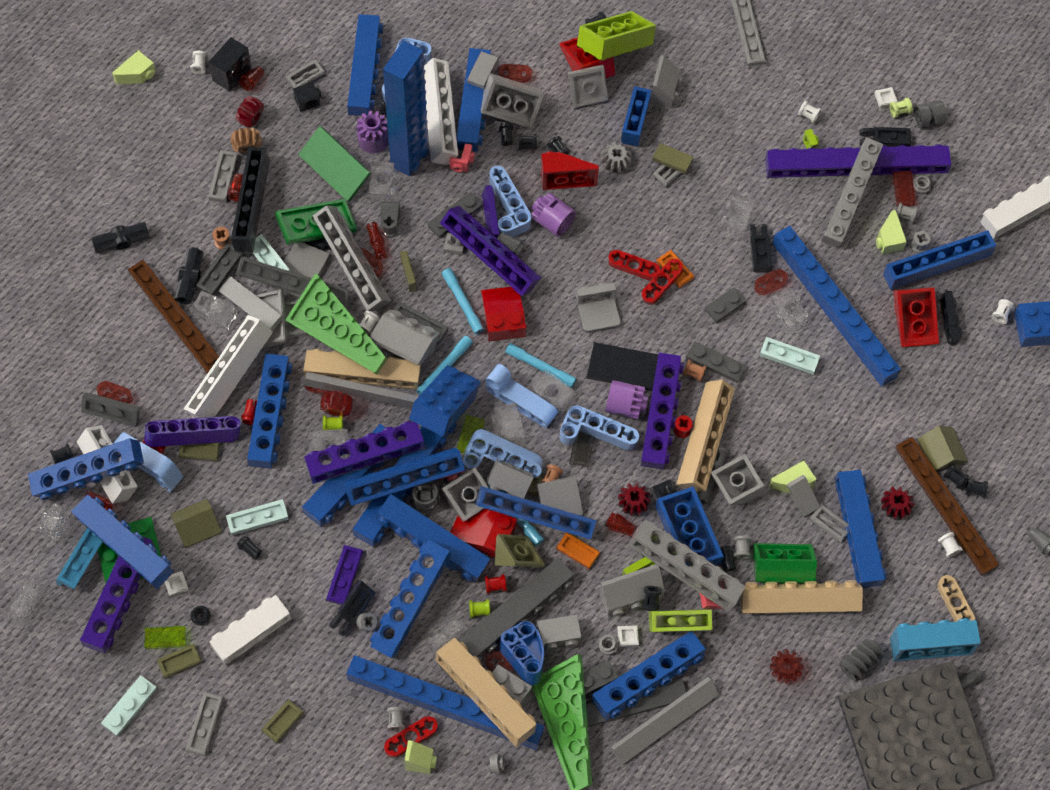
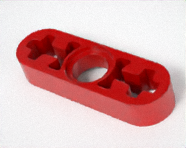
M613 250L608 256V263L611 267L649 281L660 271L657 263L621 250ZM616 256H619V260L617 262H614V258H616ZM637 262L639 267L632 269L629 267V263ZM651 268L654 269V272L649 274Z
M679 259L669 260L642 290V299L646 304L653 305L657 303L682 275L684 268ZM672 265H673V266H677V265H678V269H679V270H678V271H677V270H673V271H672L671 266H672ZM662 277L668 280L665 286L657 284V281ZM653 285H655L654 298L649 297L647 299V293L651 294L654 291Z
M431 716L423 717L389 738L384 744L386 755L396 758L405 753L408 744L405 736L409 732H414L417 735V739L414 742L419 744L433 736L438 729L436 719ZM425 722L433 723L432 730L429 731L428 728L423 730V736L421 737L416 727L419 726L421 730L425 727ZM402 737V741L406 745V747L403 748V745L401 744L397 747V752H394L393 750L389 751L390 744H399V738Z

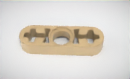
M950 575L941 577L937 588L954 621L958 622L963 616L969 618L970 621L975 620V616L955 578ZM944 581L951 583L950 591L948 587H943ZM951 599H959L961 606H952Z

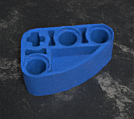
M524 621L501 634L500 651L524 682L529 685H535L540 682L543 672L544 646L535 625L529 621Z

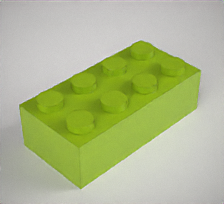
M629 11L581 25L579 27L577 46L584 49L585 52L594 55L599 60H606L613 56H619L626 52H632L633 50L653 45L656 25L635 12Z

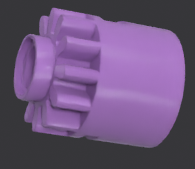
M369 111L368 116L363 113L362 119H357L359 146L365 152L379 153L389 144L385 115L379 116L378 111L375 112V115L372 114V111Z
M547 193L546 196H540L532 206L534 211L531 214L533 215L531 218L556 237L561 236L569 228L576 216L575 210L551 193Z
M612 380L605 412L638 419L640 412L645 413L648 396L644 395L645 387Z

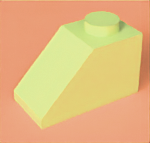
M138 50L113 71L112 74L117 84L144 83L146 80L151 79L156 71L154 63Z
M896 210L891 211L876 238V246L878 249H881L882 255L902 251L906 245V239Z
M802 461L771 478L769 486L771 489L790 493L787 484L804 475L813 490L817 479L807 464Z
M408 740L405 756L406 770L430 774L431 768L435 769L437 756H434L433 749Z

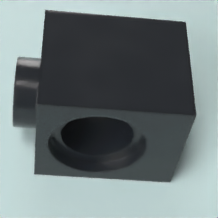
M313 82L293 88L294 99L300 112L320 106L322 95L319 87L315 88Z

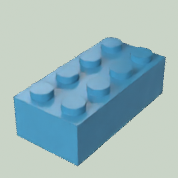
M969 618L959 619L958 622L941 620L935 624H930V622L926 621L911 626L909 623H903L895 628L890 637L893 662L973 655L981 644L977 620L970 621Z

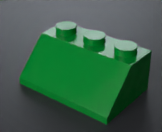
M753 543L754 576L756 582L763 584L766 582H779L785 584V582L794 581L805 584L806 581L816 580L817 560L812 544Z

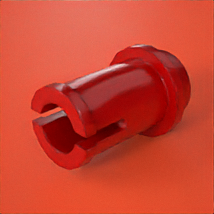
M253 399L246 401L244 414L241 415L242 422L246 425H253L257 406L256 400L254 404Z

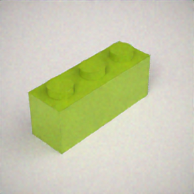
M711 609L649 611V631L712 630Z

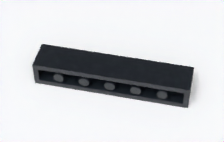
M248 147L231 235L235 252L254 251L270 164L267 148Z

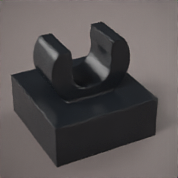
M671 479L653 486V491L657 498L677 492Z

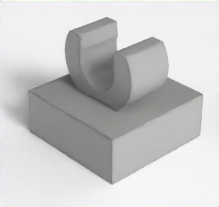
M447 233L444 252L463 255L464 244L451 233Z

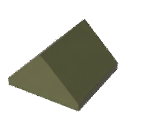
M939 425L917 438L921 450L936 472L948 469L952 464L957 466L968 462L953 427Z
M207 499L170 514L185 548L222 533Z
M497 535L495 565L539 568L545 566L528 536Z

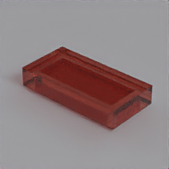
M912 171L893 172L896 207L899 206V203L908 207L915 206Z

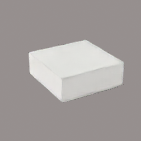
M892 87L876 90L874 93L879 108L889 107L890 102L893 101L897 103Z
M182 571L172 574L165 581L170 597L189 591Z
M638 625L617 627L619 647H639Z

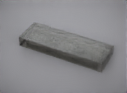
M596 422L589 423L592 427H597ZM579 432L573 443L569 464L589 467L594 436Z

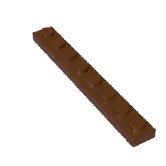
M144 260L127 269L138 286L208 374L219 358L217 353Z
M911 437L897 444L895 449L948 528L955 534V538L982 576L997 568L999 563L914 438Z

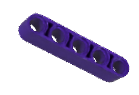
M235 416L149 421L145 425L144 441L151 447L233 442L240 437L241 421Z

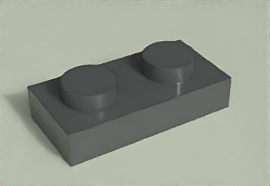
M734 287L707 305L705 311L715 323H718L744 305L746 300Z

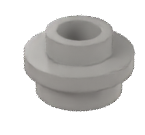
M921 175L914 179L912 186L916 192L926 193L931 188V182L928 177Z
M605 635L599 641V649L606 655L614 654L619 648V642L613 635ZM607 643L613 644L611 648H606Z
M499 753L490 757L492 773L501 774L502 770H505V759Z

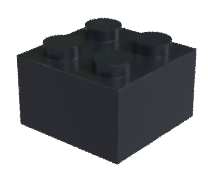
M230 37L209 61L212 81L229 92L233 87H237L240 79L247 75L252 67L248 47Z

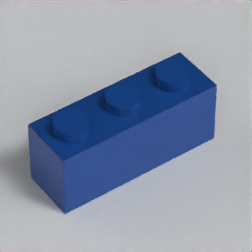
M634 86L622 129V143L639 146L652 90Z

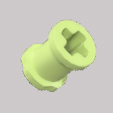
M905 98L904 101L897 103L894 101L890 102L889 107L893 118L898 117L900 114H911L913 112L912 103L909 98Z

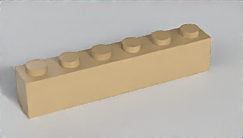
M313 349L306 352L303 371L304 376L310 372L361 384L418 389L421 363L416 365L408 360L388 357L384 366L376 375L337 351L323 352L320 349Z
M723 379L706 382L676 484L682 489L693 486L696 492H704L707 489L735 388Z
M847 580L845 583L825 581V584H817L816 581H806L805 584H797L794 581H788L785 584L766 582L765 585L747 582L740 596V609L742 613L862 611L863 588L854 580Z
M453 638L436 651L435 661L515 747H518L535 733L536 721L531 714L525 713L519 701L513 700L509 696L507 689L495 681L494 675L481 666L480 660L468 652L463 642Z

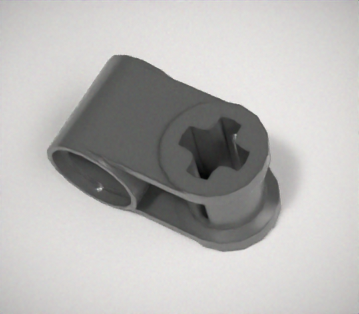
M381 202L382 233L385 237L393 238L399 231L400 202Z

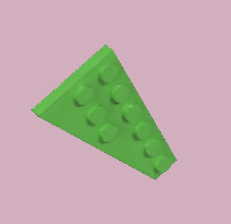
M315 273L285 321L378 375L387 361L386 356L320 276Z
M577 654L542 673L540 682L531 685L570 790H584L592 786L582 655Z

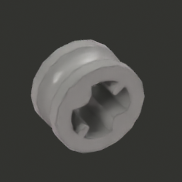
M362 613L357 618V626L362 631H371L377 625V618L372 613ZM365 618H369V619H370V620L368 621V623H369L370 625H364L365 622H366V621L364 620Z

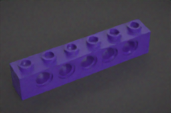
M461 206L449 209L441 220L440 224L521 296L531 292L541 279L538 274Z
M661 352L658 354L641 466L663 470L664 465L669 463L670 453H667V446H671L673 435L669 433L670 428H674L676 419L672 414L673 410H677L679 400L675 398V394L680 392L681 381L678 380V375L683 374L684 363L681 362V356ZM668 372L671 373L673 377L666 378L664 374ZM667 390L671 395L664 396L661 392ZM660 408H664L668 411V413L661 414L658 412V410ZM657 426H662L665 429V431L657 432L655 428ZM658 444L662 447V449L656 451L652 448V446Z
M406 421L394 428L387 427L382 432L368 433L360 439H349L344 444L338 446L331 445L322 451H312L304 456L312 484L424 449V440L418 424ZM400 436H403V437L406 438V439L403 440V441H398V440H397V438L400 437ZM381 442L387 443L385 447L378 446ZM362 448L368 449V452L361 453L359 451ZM343 454L350 455L347 459L341 458ZM325 460L331 461V463L328 465L322 464V462Z
M143 537L145 539L143 541L145 545H148L150 543L154 547L153 541L151 539ZM120 556L117 558L80 638V642L84 647L103 654L113 645V636L121 628L123 621L121 618L124 612L127 613L130 608V599L132 594H136L139 588L138 581L141 577ZM132 572L130 578H123L125 573ZM118 590H124L123 595L119 597L115 596V593ZM110 608H115V609H116V611H115L113 614H111V615L106 614V612L108 611V609H110ZM107 626V630L104 633H98L100 627Z

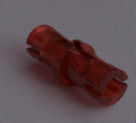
M371 222L372 227L368 223L366 229L370 236L369 243L373 246L376 260H382L381 255L384 259L387 258L388 255L383 244L384 238L380 235L377 222Z

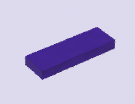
M486 185L482 193L486 228L493 236L498 238L500 232L492 185Z
M344 545L326 601L339 605L344 603L350 594L363 550Z

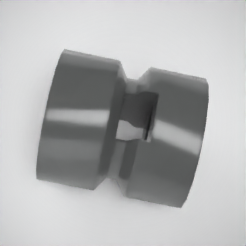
M938 100L930 102L929 105L927 103L915 105L914 117L917 126L923 128L931 126V123L933 125L945 123L946 110L943 102Z
M426 482L414 486L412 497L415 509L426 514L434 511L438 506V490L435 484Z

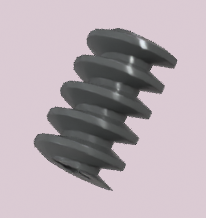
M864 639L862 644L857 646V649H853L851 654H848L844 660L840 661L841 670L855 682V675L859 678L862 677L860 670L867 673L866 665L872 668L874 665L871 660L878 663L879 658L877 655L884 657L885 653L875 641Z

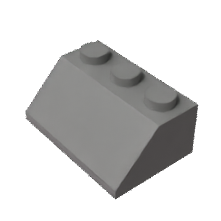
M490 73L483 93L481 113L532 128L544 94L539 88Z
M390 309L382 315L370 338L376 345L419 365L434 353L440 333L436 332L432 327L418 323L416 319L408 318L402 315L401 312Z
M656 564L601 582L600 598L607 616L613 615V617L624 614L626 610L632 609L635 611L642 608V603L645 600V586L651 585L661 588L662 593L659 595V602L662 601L665 590L659 565Z

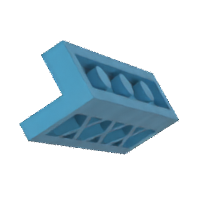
M88 528L57 577V585L62 586L64 584L74 590L103 541Z

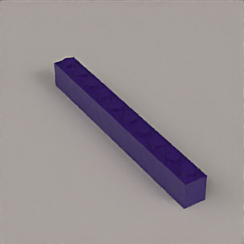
M940 144L910 147L904 145L898 147L882 146L871 175L948 173L951 167L949 146ZM828 147L825 149L791 148L789 150H767L765 157L767 178L849 176L860 148Z

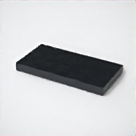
M594 342L586 379L612 383V380L642 386L645 387V390L653 391L658 354Z

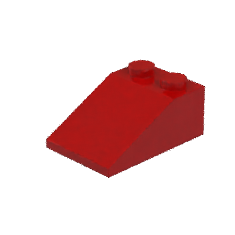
M578 37L559 43L572 71L603 65L606 79L615 75L614 57L607 58L606 60L597 59L594 55L585 52L584 49L577 46Z
M549 151L541 153L540 172L542 189L556 190L597 186L599 165L561 152Z
M512 287L481 290L488 342L526 337V323L520 294Z
M935 287L893 290L894 308L901 347L939 344Z
M482 509L464 522L457 516L450 533L479 552L495 558L497 535H513L517 528V519L500 512Z

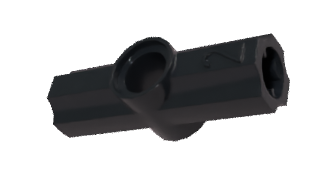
M142 222L128 227L124 225L115 226L110 232L91 237L97 254L114 248L117 250L126 249L131 246V243L148 239L150 235L146 222Z
M192 247L187 249L184 265L179 270V284L175 301L180 304L187 305L192 302L195 287L200 281V268L204 252L198 248Z

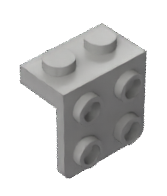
M601 283L594 287L584 286L577 290L576 302L584 332L608 329L620 325L614 299V283Z

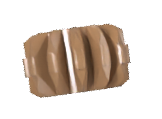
M246 127L245 129L235 130L231 134L232 148L238 153L247 154L248 147H262V137L259 130Z

